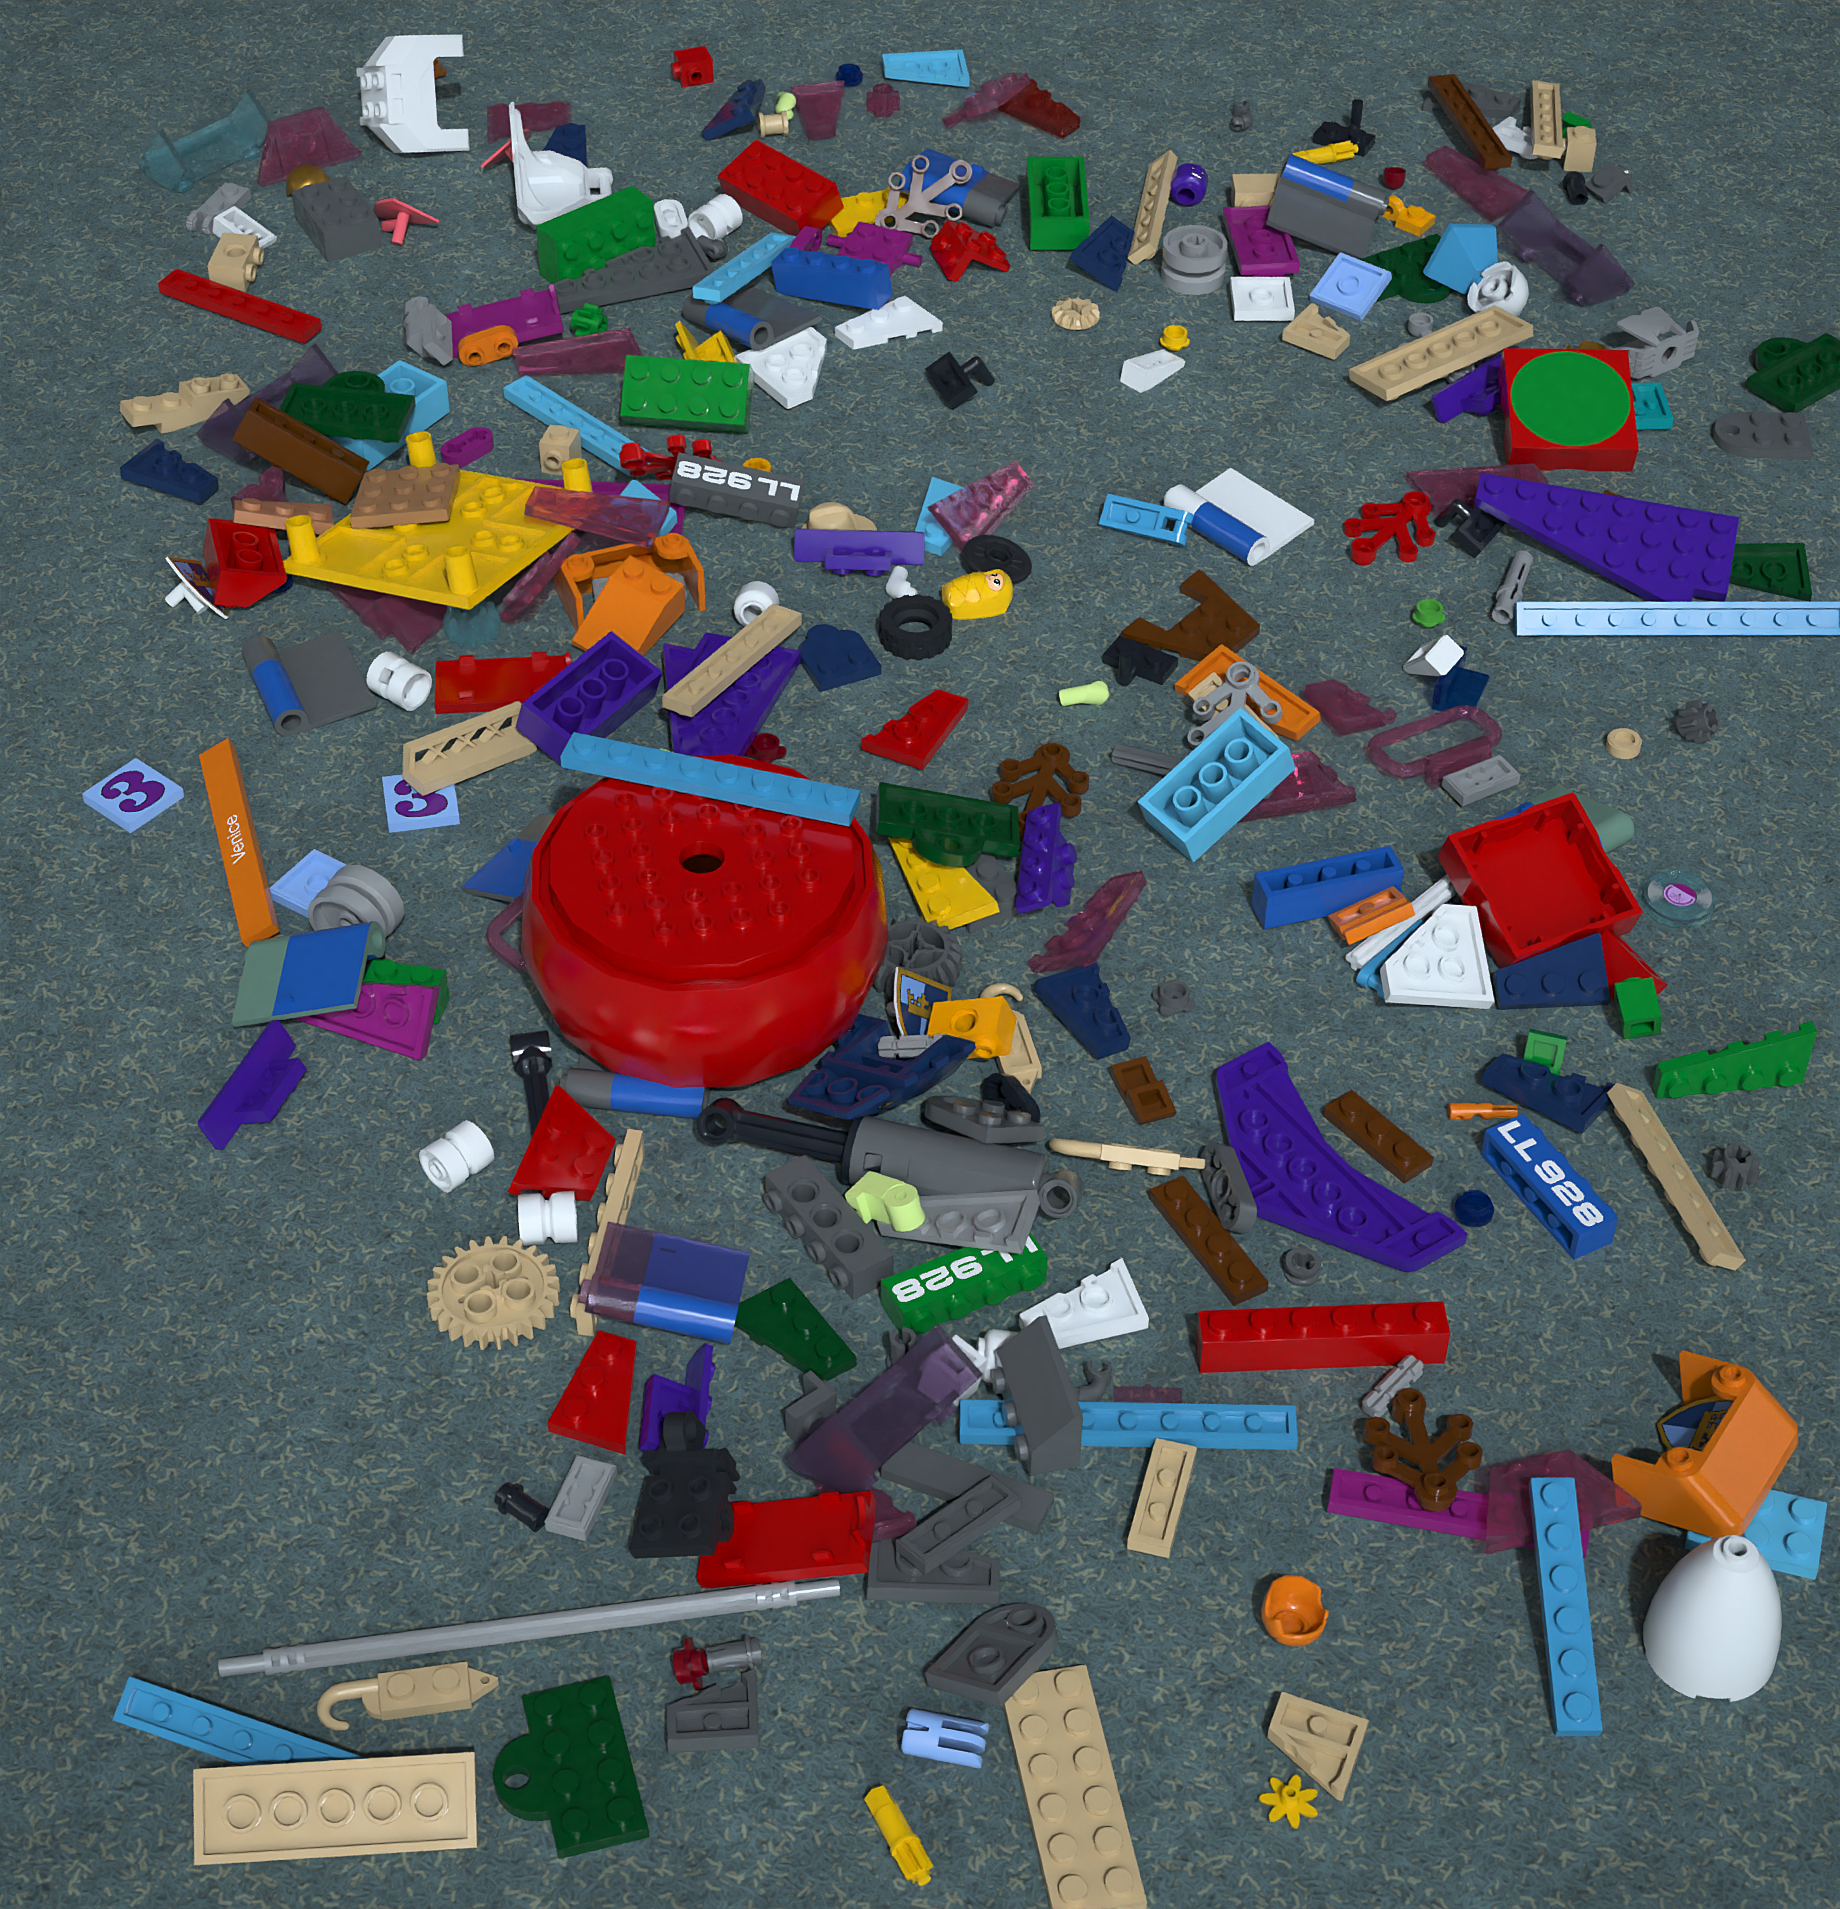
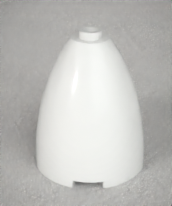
M1727 1535L1717 1537L1690 1551L1673 1567L1662 1581L1652 1599L1643 1624V1641L1646 1649L1645 1656L1650 1666L1666 1684L1676 1691L1694 1699L1696 1695L1716 1699L1729 1698V1701L1733 1702L1754 1694L1769 1680L1780 1646L1782 1614L1779 1591L1773 1572L1760 1550L1751 1541L1741 1536Z

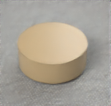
M1627 728L1615 729L1607 736L1606 750L1614 757L1631 759L1640 753L1642 739L1633 730Z

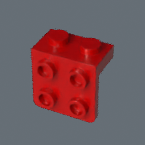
M946 220L939 233L934 236L929 247L947 279L958 282L972 259L1005 272L1011 267L1006 259L1005 252L999 248L996 243L997 239L987 231L980 233L961 221L957 224Z

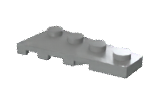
M1037 1190L919 1196L921 1208L925 1213V1220L922 1225L906 1232L896 1231L891 1224L878 1221L877 1225L881 1236L1022 1254L1040 1200Z

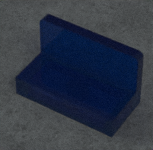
M1458 645L1464 654L1446 675L1438 677L1434 687L1431 709L1471 719L1489 682V675L1465 669L1467 647Z

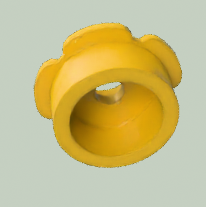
M1170 325L1164 329L1160 343L1168 350L1179 351L1189 345L1190 339L1187 338L1188 332L1186 328L1179 325Z

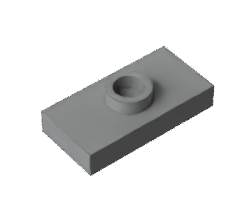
M1497 755L1444 776L1442 787L1461 806H1465L1519 784L1521 775L1501 755Z
M577 1455L545 1520L546 1531L586 1541L615 1481L617 1466Z

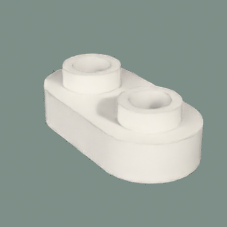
M667 199L661 200L654 205V219L661 237L668 235L671 239L681 235V229L688 227V221L680 202Z

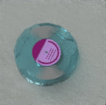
M1670 870L1659 872L1649 878L1644 885L1642 900L1646 913L1656 922L1672 928H1679L1680 925H1689V928H1695L1708 922L1713 915L1716 905V894L1711 885L1703 878L1686 871Z

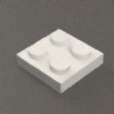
M1290 277L1230 278L1234 321L1294 320L1295 309Z

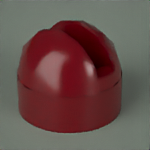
M1399 167L1384 168L1383 182L1388 189L1398 190L1404 185L1406 179L1405 169Z

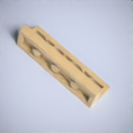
M519 701L403 744L402 778L424 796L537 751V745L515 728L522 704ZM512 717V725L499 730L503 722L507 718ZM486 727L479 738L470 740L478 729ZM458 738L450 749L441 751L449 740ZM428 748L429 750L423 758L415 762V753Z

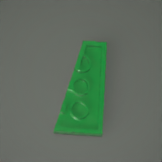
M1810 1021L1799 1024V1031L1782 1035L1781 1031L1777 1030L1764 1034L1765 1040L1744 1045L1742 1040L1727 1044V1047L1723 1048L1720 1052L1711 1055L1707 1050L1659 1062L1657 1063L1652 1090L1656 1099L1669 1097L1677 1099L1688 1095L1707 1093L1715 1095L1726 1091H1752L1764 1087H1790L1795 1084H1802L1817 1030L1813 1022Z

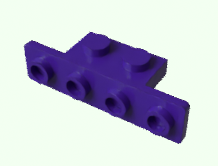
M1502 353L1432 394V401L1439 423H1446L1462 412H1477V415H1486L1495 411V407L1500 404L1498 369Z
M797 528L794 540V559L797 562H825V569H832L834 574H851L852 570H865L867 575H883L884 570H891V564L923 565L924 532Z
M1058 802L1039 806L1027 813L1015 907L1019 914L1051 904V901H1053L1056 907L1070 904L1071 889L1075 885L1073 870L1074 863L1077 862V854L1073 844L1067 843L1059 831L1062 808Z
M271 1020L198 1120L199 1128L216 1150H222L226 1147L241 1124L266 1123L274 1119L279 1113L280 1106L287 1096L296 1089L297 1082L307 1069L300 1058L288 1059L295 1050L296 1044L279 1020Z
M704 1343L689 1360L686 1367L685 1385L657 1374H653L647 1381L639 1450L647 1452L648 1449L658 1451L663 1433L664 1419L669 1412L692 1411L703 1425L706 1426V1416L712 1404V1396L709 1395V1385L715 1372V1363L712 1362L713 1346ZM707 1429V1431H706V1435H705V1439H704V1443H703L702 1449L705 1448V1446H706V1444H707V1441H708V1437H709V1430H708V1429Z

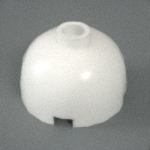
M1505 261L1485 269L1481 273L1484 277L1478 285L1473 282L1467 296L1468 305L1475 313L1495 305L1514 316H1518L1526 305L1529 296L1528 283L1524 275L1515 266Z

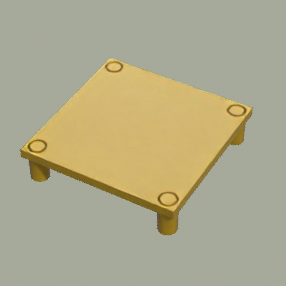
M414 432L406 437L410 466L422 468L437 464L429 432ZM582 458L569 459L561 464L564 488L460 469L461 477L449 521L352 529L350 513L316 537L310 516H292L285 521L291 556L285 559L283 564L286 573L470 610L604 507L603 495L593 493L587 461Z

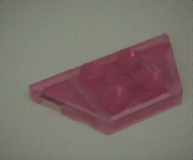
M1027 72L1002 74L997 79H991L980 86L981 91L978 90L965 97L966 102L942 120L946 128L950 129L965 117H968L970 120L1001 106L1032 82Z
M318 106L268 122L257 182L262 187L286 180L292 169L299 165L311 164L321 169L359 157L361 152L349 141L340 126L335 124L325 108Z
M573 531L551 554L546 551L533 565L534 567L530 571L527 570L502 599L506 606L498 615L503 620L510 623L523 611L526 605H530L581 542V539Z
M1311 750L1294 753L1291 755L1296 769L1275 787L1270 799H1262L1237 823L1356 802L1355 788L1351 784L1346 787L1338 780L1337 772L1330 766L1324 765L1321 759Z
M1570 1449L1493 1467L1490 1470L1488 1482L1484 1551L1486 1555L1534 1543L1528 1488L1531 1478H1574L1580 1532L1640 1517L1642 1506L1638 1500Z

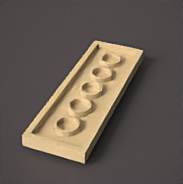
M1494 305L1349 369L1350 380L1386 401L1395 400L1404 393L1413 389H1420L1425 384L1439 378H1444L1449 373L1458 369L1469 367L1478 360L1494 356L1503 348L1520 344L1521 341L1533 336V325Z
M1086 1665L1035 1672L1003 1705V1710L1050 1909H1147V1899Z
M476 1752L193 1769L194 1865L478 1848Z

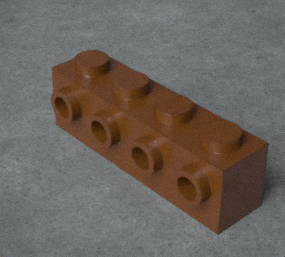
M255 397L232 438L243 449L267 459L271 465L288 471L301 482L316 487L329 498L347 504L370 463L368 460L258 397Z

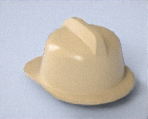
M824 502L809 511L808 522L802 527L807 529L877 530L871 520L854 514L847 506L837 502Z

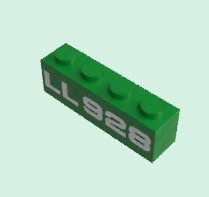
M1031 1232L1028 1235L1022 1254L964 1247L882 1279L881 1306L896 1329H898L900 1335L902 1334L901 1327L910 1328L915 1334H924L936 1325L952 1319H962L974 1310L987 1305H997L1009 1296L1038 1288L1042 1283L1046 1282L1048 1257Z

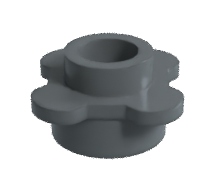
M1167 981L1153 992V999L1159 1002L1161 1006L1160 1013L1165 1016H1172L1174 1013L1181 1011L1191 1012L1195 1008V1001L1189 998V987L1181 981Z

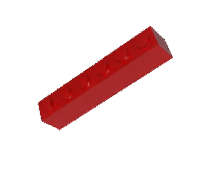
M1444 1301L1198 1311L1195 1344L1200 1373L1394 1366L1407 1355H1413L1417 1360H1421L1423 1364H1445L1450 1329Z

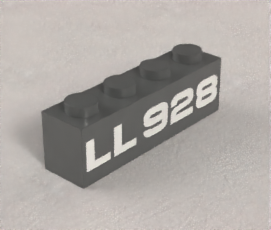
M679 452L671 481L669 502L709 510L714 513L737 516L746 520L774 524L779 527L795 528L805 479Z

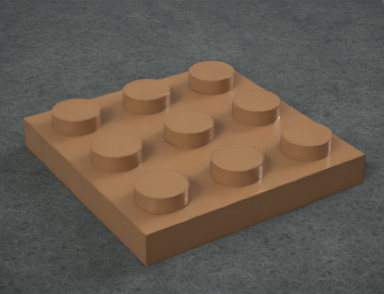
M437 463L431 467L422 468L405 466L399 470L388 471L377 468L364 473L350 515L352 529L449 521L461 477L459 464Z

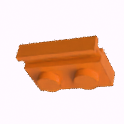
M1391 886L1328 915L1332 928L1343 940L1346 939L1348 945H1351L1415 916V912L1411 902H1407L1406 897L1394 886Z

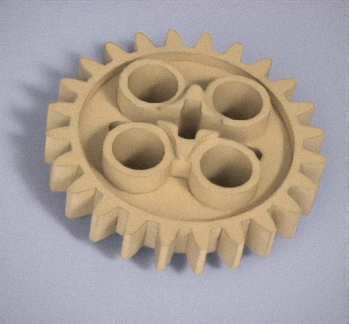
M489 1236L486 1237L484 1246L480 1247L474 1240H471L469 1244L470 1250L464 1251L460 1247H455V1259L443 1256V1268H433L434 1279H430L427 1282L429 1289L427 1301L432 1321H437L440 1332L449 1331L451 1341L463 1336L464 1347H468L474 1340L479 1341L480 1350H484L488 1342H494L496 1348L501 1350L503 1340L508 1339L514 1346H518V1336L522 1334L526 1338L532 1339V1327L544 1330L546 1328L545 1318H554V1306L560 1304L559 1277L556 1275L555 1264L549 1265L547 1254L538 1256L536 1245L524 1250L522 1239H519L511 1246L508 1245L507 1236H503L499 1244H493Z

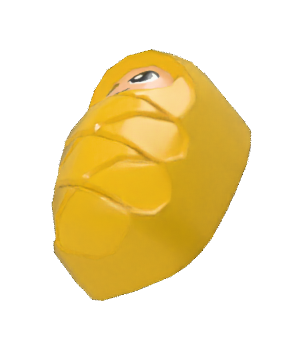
M1000 569L988 572H972L971 574L954 578L943 585L941 600L945 606L949 607L953 619H976L997 616L1006 612L1013 597V584L1008 574Z

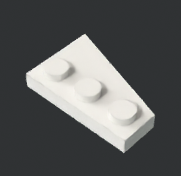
M902 296L883 305L879 310L872 309L863 315L836 326L835 337L854 350L887 343L889 338L902 335L906 338L916 337L917 332L931 330L932 333L942 331L943 322L907 296Z
M1123 1258L1113 1262L1110 1270L1096 1277L1092 1274L1082 1279L1081 1286L1066 1294L1057 1293L1019 1314L1021 1331L1036 1318L1047 1315L1059 1349L1147 1329L1149 1317Z

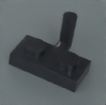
M1360 99L1352 101L1350 125L1348 127L1340 126L1336 122L1324 121L1313 134V143L1328 146V144L1351 141L1353 145L1357 144L1358 153H1354V155L1365 157L1375 145L1376 135L1366 133L1360 129L1363 101Z
M949 351L925 368L953 410L978 393L967 377L974 371L985 386H991L995 382V378L983 360L978 356L971 358L960 366Z
M1454 499L1435 518V523L1440 528L1445 527L1457 514L1464 520L1452 537L1474 558L1482 552L1506 524L1504 521L1478 507L1473 511L1461 499Z
M1118 636L1104 652L1103 663L1118 669V682L1121 686H1128L1136 676L1163 685L1178 667V657Z

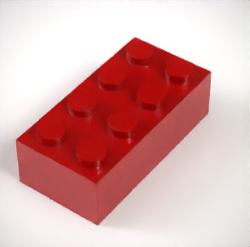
M757 139L717 175L723 193L732 197L739 207L788 235L797 236L805 226L822 229L844 208L835 182Z

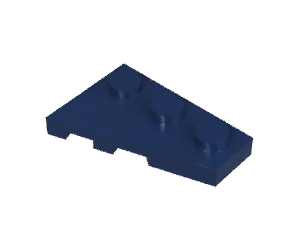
M155 439L120 467L122 479L199 504L219 489L217 477L196 463H186L182 460V455L176 450L168 451L164 448V442L159 439Z
M1600 932L1496 970L1492 976L1497 1010L1608 1005L1610 1002Z
M1097 961L1036 980L1034 992L1097 1059L1128 1050L1131 1037L1118 1008L1113 1007L1109 999L1110 990L1107 984L1102 983L1099 977L1100 968Z

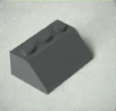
M1044 1315L1036 1318L997 1350L996 1368L990 1371L993 1389L996 1394L1002 1393L1005 1401L1002 1402L1005 1424L1007 1427L1013 1426L1016 1433L1013 1441L1017 1459L1019 1461L1025 1460L1030 1476L1080 1465L1083 1414L1048 1317Z

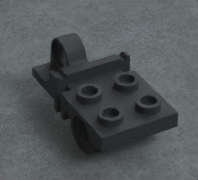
M692 1411L669 1412L664 1419L663 1433L658 1451L652 1449L647 1451L645 1462L654 1475L647 1477L629 1545V1551L635 1559L714 1555L717 1543L728 1542L732 1537L734 1514L728 1497L729 1494H736L737 1491L733 1483L739 1481L740 1478L739 1473L735 1469L737 1463L727 1448L702 1449L707 1429Z

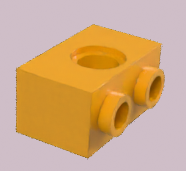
M1004 996L934 1002L927 1035L934 1038V1034H948L974 1041L976 1048L967 1059H988L994 1056L1010 1055L1017 1018Z

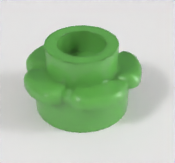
M1433 599L1419 601L1415 612L1412 614L1413 620L1426 628L1435 627L1437 624H1442L1445 621L1443 605Z

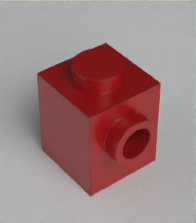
M705 46L673 51L674 62L670 64L673 79L679 81L682 88L714 82L713 59Z

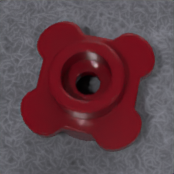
M761 733L756 735L752 745H750L745 754L758 761L772 764L775 759L785 757L787 750L784 746H779L777 736L770 733Z
M688 1637L684 1641L685 1647L675 1649L673 1652L674 1672L679 1684L693 1683L695 1690L700 1691L703 1689L702 1676L708 1675L709 1672L707 1655L704 1649H696L692 1637Z

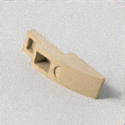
M227 373L211 378L197 377L189 381L179 382V393L166 392L158 396H137L133 399L121 400L120 412L132 427L153 424L163 434L224 413L246 398L250 393V389L237 374Z

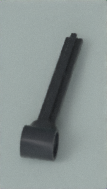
M548 1030L510 1035L514 1072H517L524 1079L531 1137L549 1100L546 1075L550 1068H553ZM543 1197L545 1200L550 1199V1197Z

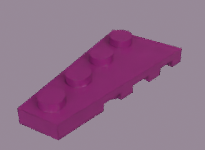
M362 982L357 1008L293 1019L421 1060L427 1056L440 986Z

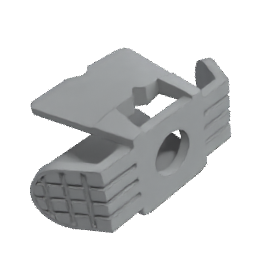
M1653 307L1642 311L1641 315H1631L1617 322V327L1638 338L1635 341L1613 349L1628 350L1631 377L1640 379L1647 375L1650 377L1658 376L1679 367L1682 361L1690 359L1695 355L1697 337L1699 335V329L1695 320L1687 322L1685 332L1661 307ZM1668 331L1676 334L1662 341L1657 337L1659 333L1665 334ZM1669 347H1674L1673 353L1668 349Z

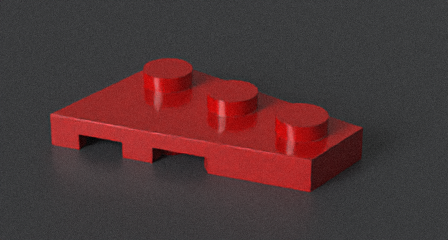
M937 689L909 707V713L897 721L891 719L883 724V730L875 736L868 734L862 738L861 750L924 770L967 712L968 698Z
M598 1330L548 1421L549 1432L626 1455L631 1394L637 1356V1343L635 1340Z

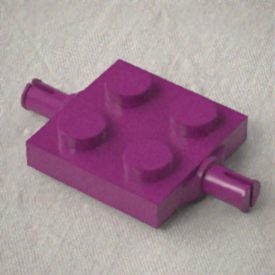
M859 221L852 233L847 237L829 234L827 238V246L840 248L836 256L847 255L850 258L872 259L876 262L887 263L890 277L903 264L920 268L922 265V255L907 252L913 244V235L897 229Z

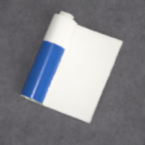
M1229 468L1196 492L1179 484L1170 488L1164 496L1165 507L1183 510L1194 515L1192 524L1188 525L1190 528L1250 566H1254L1314 525L1313 518L1232 468Z

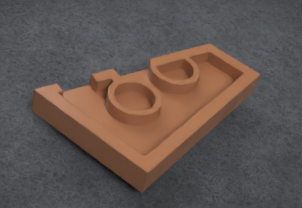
M243 498L242 500L234 501L233 523L286 530L285 521L288 518L296 515H308L311 517L315 534L321 535L334 526L332 504L270 502L254 498Z

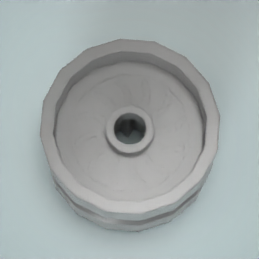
M1201 225L1180 226L1169 231L1163 241L1161 279L1164 284L1173 291L1191 295L1211 293L1219 289L1225 279L1226 238L1217 230Z
M346 865L339 869L329 880L327 887L322 889L311 901L307 910L309 922L314 931L376 921L382 927L385 938L396 929L405 914L403 901L390 882L374 870L361 865Z

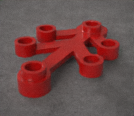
M672 435L666 438L667 450L673 456L645 452L640 444L636 442L626 443L621 446V451L619 452L620 466L624 469H629L630 475L634 477L655 473L656 480H670L673 477L678 453L687 454L685 436ZM699 439L692 442L694 456L723 462L717 459L716 456L711 455L710 440Z
M1411 491L1404 495L1400 503H1365L1362 505V519L1349 518L1345 520L1343 533L1348 537L1356 538L1361 536L1363 531H1379L1371 538H1357L1353 540L1350 552L1351 559L1357 565L1367 566L1376 559L1377 550L1395 535L1399 544L1398 558L1403 562H1414L1417 559L1418 547L1413 544L1406 524L1413 520L1417 529L1415 542L1419 546L1429 547L1434 544L1435 531L1430 528L1426 518L1431 512V503L1428 496L1422 492ZM1397 514L1395 517L1380 518V515Z

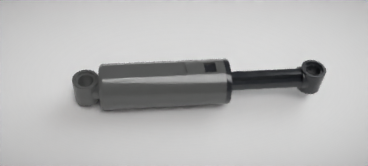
M719 1098L707 1106L699 1114L696 1121L699 1135L711 1144H721L727 1140L737 1142L738 1140L842 1163V1181L849 1185H855L868 1171H872L916 1187L919 1196L1037 1190L1040 1204L1033 1222L1037 1220L1041 1209L1047 1215L1054 1218H1063L1070 1215L1084 1195V1184L1076 1173L1070 1170H1059L1053 1174L1049 1173V1158L1044 1153L996 1143L984 1144L973 1138L869 1116L855 1118L849 1132L747 1111L733 1099ZM714 1113L721 1114L726 1119L727 1128H721L715 1123ZM1061 1186L1069 1192L1070 1200L1061 1201L1057 1199L1053 1193V1187Z

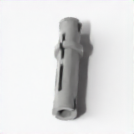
M1517 551L1513 555L1504 584L1499 587L1496 593L1497 603L1492 611V617L1500 624L1510 623V619L1514 617L1515 603L1522 602V590L1533 564V557L1529 552Z

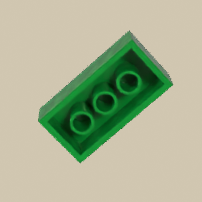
M1027 157L1026 198L1030 250H1074L1089 236L1090 217L1084 157Z
M630 186L536 225L540 275L551 284L565 278L575 280L583 276L584 270L591 267L595 271L604 268L606 261L636 248L656 246L653 200L634 186Z
M626 355L620 417L625 425L748 434L754 372L751 365L745 363Z

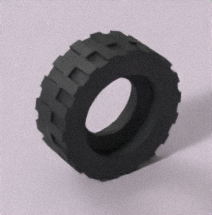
M915 594L894 598L890 603H886L884 609L879 613L880 643L887 652H891L895 657H902L906 660L934 658L935 655L942 654L950 646V641H952V613H950L949 607L945 606L942 601L936 600L931 596ZM911 622L928 624L932 628L923 632H909L900 629L899 626Z

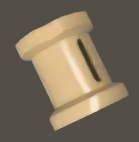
M781 111L780 114L774 115L757 113L759 137L765 138V135L772 134L788 136V117L786 111Z

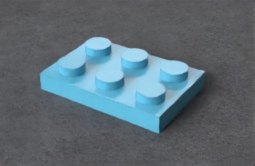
M1770 1490L1741 1537L1751 1541L1760 1550L1772 1570L1815 1580L1819 1568L1827 1503ZM1688 1530L1685 1549L1693 1550L1714 1538Z

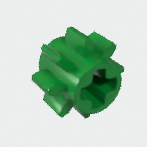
M587 302L584 304V309L576 308L571 317V328L576 330L575 336L590 342L594 341L595 336L602 337L608 326V318L606 315H603L604 309Z

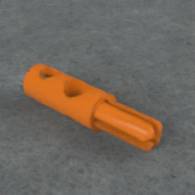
M1448 1103L1447 1114L1449 1120H1471L1476 1114L1482 1120L1515 1118L1518 1115L1517 1105H1492V1103Z

